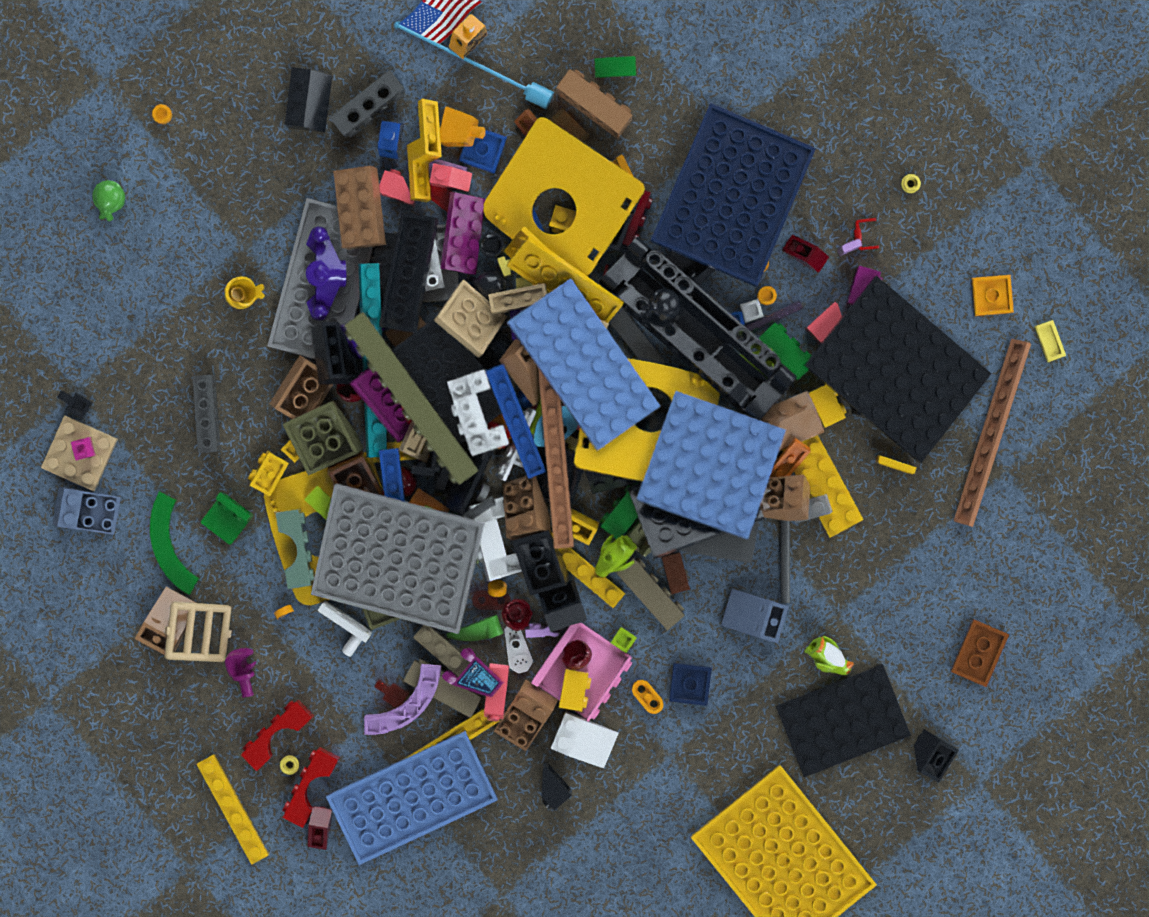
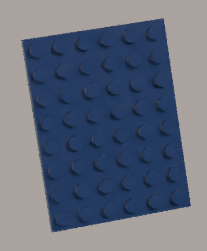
M710 103L650 242L757 287L816 148Z

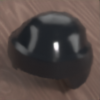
M494 270L485 271L478 278L471 276L469 279L470 285L488 301V294L507 291L506 279L502 274Z
M663 288L656 290L650 295L649 304L641 306V309L646 311L645 316L647 318H650L655 313L662 321L667 322L679 314L681 300L673 290Z

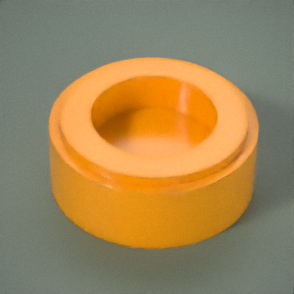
M160 104L154 107L152 117L159 124H167L172 119V111L168 106Z
M770 286L762 287L757 293L759 302L766 306L774 303L777 297L775 289Z
M502 580L490 581L488 583L489 595L493 597L504 596L507 593V584Z
M287 605L276 610L274 615L278 620L292 614L294 610L292 605Z

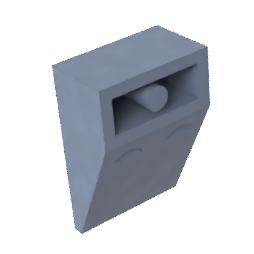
M59 487L52 524L57 527L114 535L121 497Z
M731 589L721 626L778 643L789 606Z

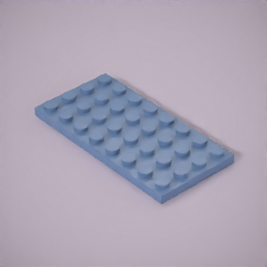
M569 279L507 322L596 451L660 407L572 279Z
M466 730L326 795L359 865L498 800Z

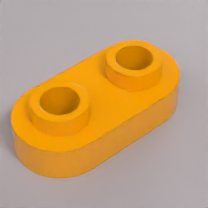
M644 679L634 682L632 692L641 705L651 714L659 713L663 709V700ZM641 685L644 686L645 691L639 692L638 687ZM652 700L657 701V706H650V702Z

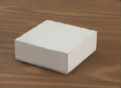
M758 299L740 304L745 323L764 317Z

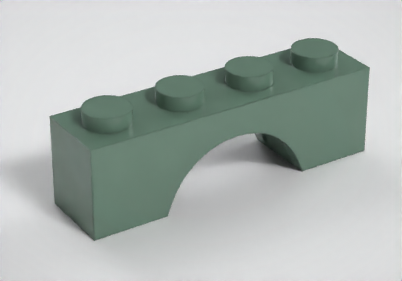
M301 509L277 512L275 514L278 532L290 536L297 547V557L294 563L285 570L287 587L292 589L311 586L314 581L315 572L314 569L310 568L312 554L311 550H307L306 543H309V535L307 531H304L303 524H306L305 513H301Z

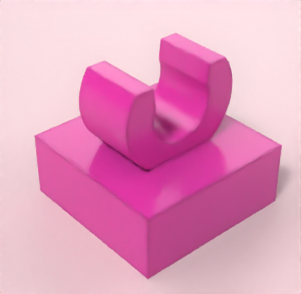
M91 437L71 442L75 461L96 456Z

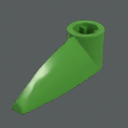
M493 615L461 627L459 634L449 632L446 635L450 639L459 641H478L496 637L504 632L498 616Z

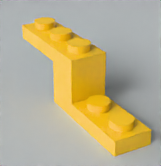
M420 99L418 101L420 138L407 145L410 198L414 201L427 203L431 201L428 164L442 157L438 102Z

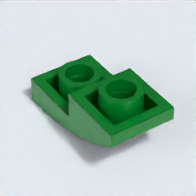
M636 56L594 58L595 78L637 76Z

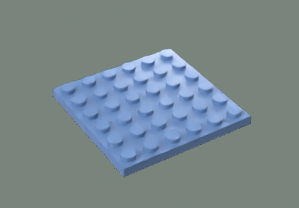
M675 391L637 500L748 539L786 430Z

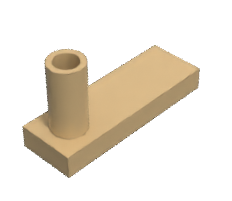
M543 283L488 294L491 313H508L509 311L528 308L547 295L546 284Z

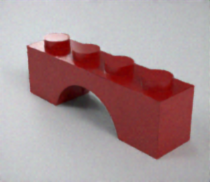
M299 700L295 703L290 701L284 707L285 713L281 716L277 714L270 721L272 725L268 729L264 727L256 734L258 737L256 741L252 742L250 740L242 748L244 752L241 756L256 771L273 756L270 744L276 731L285 728L299 731L314 717Z
M321 747L317 751L313 749L308 759L311 761L309 767H304L299 776L302 780L299 785L295 784L291 792L294 796L291 802H286L282 810L285 812L284 819L304 828L313 809L307 797L309 783L318 777H329L340 758L339 756Z

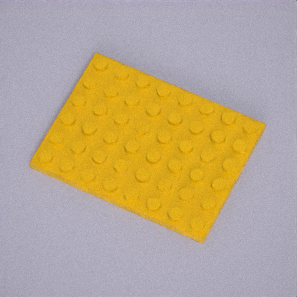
M778 765L690 836L754 917H838L877 885L781 765Z

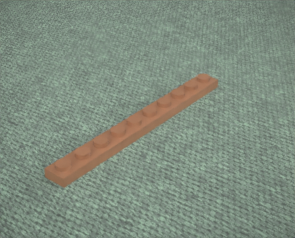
M1015 339L1010 341L954 522L971 527L974 525L1031 346L1028 342Z
M538 368L554 549L574 547L562 403Z

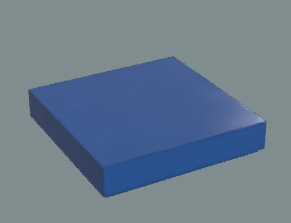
M485 130L483 139L475 138L473 146L463 147L459 162L495 174L507 137Z

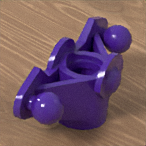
M317 226L311 230L306 243L315 253V261L308 265L305 273L307 281L315 286V294L306 304L312 318L322 321L327 317L339 287H346V261L339 260L326 229Z

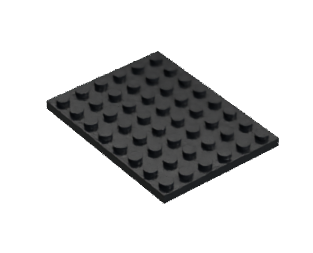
M878 276L872 278L803 365L918 463L923 462L991 375L986 368Z

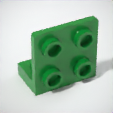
M220 492L215 498L217 501L201 520V524L227 544L232 545L254 515L225 492Z

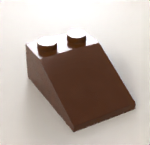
M363 450L328 467V474L334 485L340 484L384 496Z

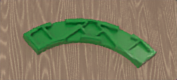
M159 491L150 517L152 549L165 575L180 590L191 595L199 577L190 572L180 562L170 536L171 515L177 500Z

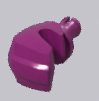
M249 648L232 650L224 661L229 676L232 677L233 681L239 682L242 698L254 695L250 679L255 675L252 669L257 662L247 663L246 659L253 654V649Z

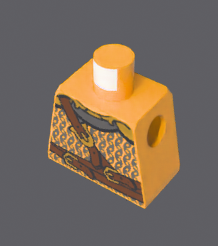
M470 14L452 32L449 48L461 59H464L487 36L485 25Z

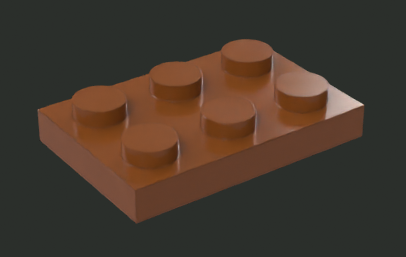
M972 619L950 672L987 687L1009 634Z

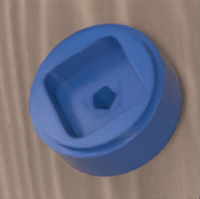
M521 390L517 394L520 406L524 409L532 407L533 405Z

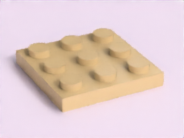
M463 279L434 321L479 358L507 316L504 313L492 314L490 302Z
M64 415L41 468L91 491H95L118 439ZM91 437L96 456L75 461L71 442Z

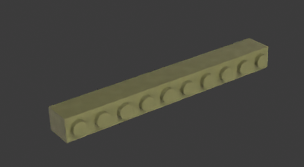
M362 312L345 324V335L350 341L354 339L357 343L356 350L362 357L364 355L369 360L367 365L372 372L377 371L381 376L378 380L384 388L389 387L392 392L390 394L391 398L396 404L400 403L404 408L402 413L407 420H413L415 423L413 426L414 430L419 436L423 434L427 440L424 442L431 452L434 450L438 455L436 460L441 467L446 466L450 471L447 475L451 481L461 484L478 472L477 467L365 313Z

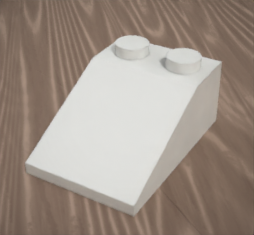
M565 711L551 744V749L604 768L619 733L595 722H588L583 717Z

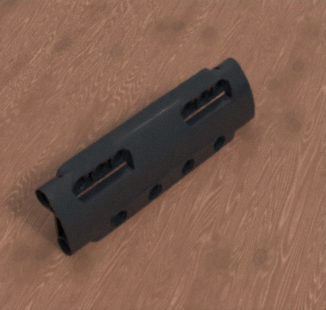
M636 237L630 243L626 253L599 281L611 294L624 302L622 306L624 310L737 409H743L749 416L758 421L773 407L797 378L792 371L780 362L777 354L664 255L652 250L639 237ZM656 260L658 264L653 265L649 261ZM669 272L673 277L668 278L664 273ZM659 283L666 289L677 293L681 300L679 314L667 322L662 321L655 313L650 318H647L645 316L646 311H640L636 308L637 305L649 304L650 295L658 289H663ZM684 285L687 290H681L678 286ZM670 330L674 335L668 336L665 334V331ZM736 336H743L745 341H739ZM756 348L760 354L752 353L751 349ZM693 356H700L702 361H696ZM766 361H771L774 367L767 366ZM722 382H730L731 387L724 386Z

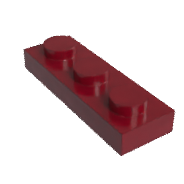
M645 190L639 200L623 242L625 247H628L636 237L640 236L637 232L639 227L643 228L647 218L644 216L646 209L650 210L653 203L651 192Z

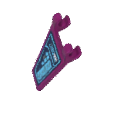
M463 649L460 655L470 662L458 678L451 670L444 672L442 678L451 685L493 697L504 682L475 655L472 649Z

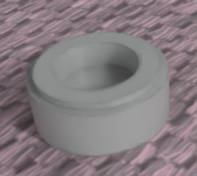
M482 485L476 497L477 502L485 501L490 491V486Z

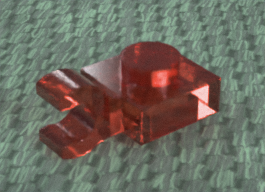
M378 679L374 686L385 694L382 699L395 708L400 706L409 694L407 690L393 682L389 686L381 679Z

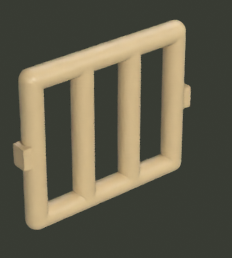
M172 602L168 626H165L164 633L167 635L165 658L167 660L224 662L228 638H231L232 630H229L231 606ZM178 610H188L183 653L173 652ZM196 611H206L201 653H191ZM213 612H223L219 654H209Z

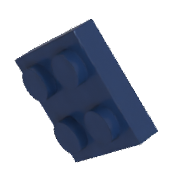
M673 663L669 701L707 706L712 667Z

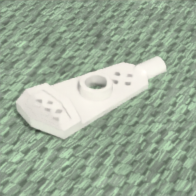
M506 627L504 631L509 668L518 674L527 672L533 663V659L522 631L519 630L515 633L516 631H511L512 629ZM513 641H518L520 646L514 648L512 646Z

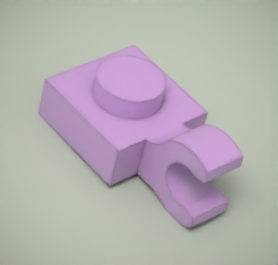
M531 623L525 630L526 638L556 637L559 635V632H550L548 625L545 627L541 626L540 623Z

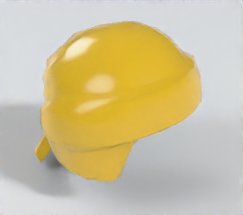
M244 276L233 278L225 287V300L236 309L248 308L258 298L263 299L265 297L262 293L264 285L255 286L251 279Z

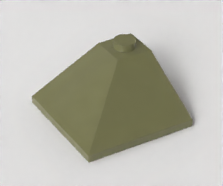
M334 401L283 423L308 476L349 458L364 448L355 429Z

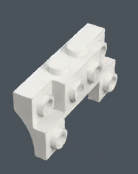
M485 370L447 382L454 405H451L454 416L459 417L460 423L457 425L460 434H465L471 455L474 456L509 444L503 425L488 430L476 395L478 392L490 389Z
M503 497L495 499V506L473 519L485 523L477 560H480V563L483 564L487 581L522 572L516 553L506 556L497 519L505 517ZM478 504L468 506V511L477 506Z

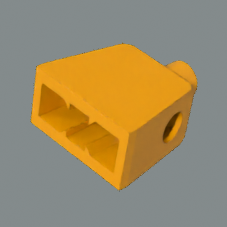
M445 106L440 127L441 145L445 147H471L474 144L475 138H484L485 128L478 126L479 121L475 117Z

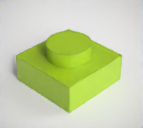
M620 627L610 643L627 653L637 637L623 627Z

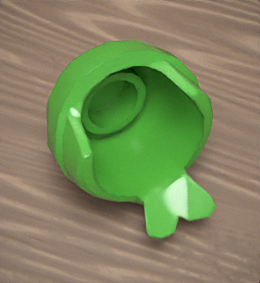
M109 180L100 182L93 190L92 198L95 206L100 210L99 218L105 219L106 217L107 221L113 220L112 213L121 209L125 204L124 190L117 182Z

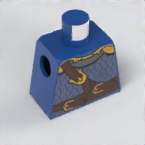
M381 122L378 142L380 157L399 160L404 123Z

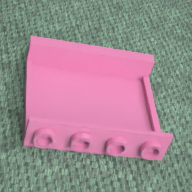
M580 622L567 628L531 683L560 701L565 670L568 669L562 661L563 649L571 641L577 639L584 641L592 651V658L587 666L575 671L589 673L588 678H591L590 689L585 691V697H588L587 707L583 708L582 712H575L586 718L589 722L591 718L595 719L600 712L598 707L602 702L604 704L611 696L609 691L612 687L616 688L622 679L619 676L623 670L627 672L633 662L630 661L632 657L629 654L623 652Z

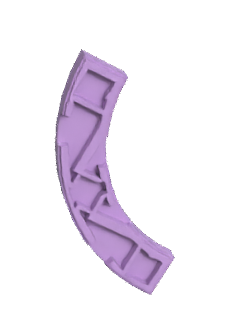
M422 664L419 681L414 692L397 708L380 714H366L364 716V735L388 733L389 731L400 729L415 720L426 709L436 692L440 679L441 665Z

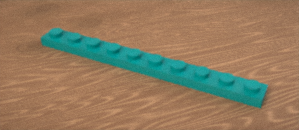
M379 263L358 264L360 314L362 312L365 313L382 337V327H379L381 318ZM365 355L362 357L363 371L369 367L367 365L369 360ZM364 402L366 455L368 458L380 457L379 450L387 449L386 428Z

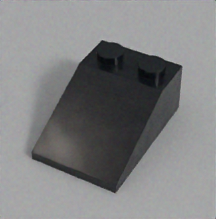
M549 530L512 541L530 595L565 586L570 581L564 560L558 548L554 549V540Z

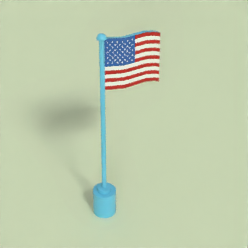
M422 0L410 15L403 21L396 22L394 27L396 29L400 28L460 58L455 52L441 45V43L451 36L452 32L466 19L470 12L483 2L480 0ZM467 57L462 59L523 89L526 100L544 109H547L551 103L554 92L535 82L525 87Z

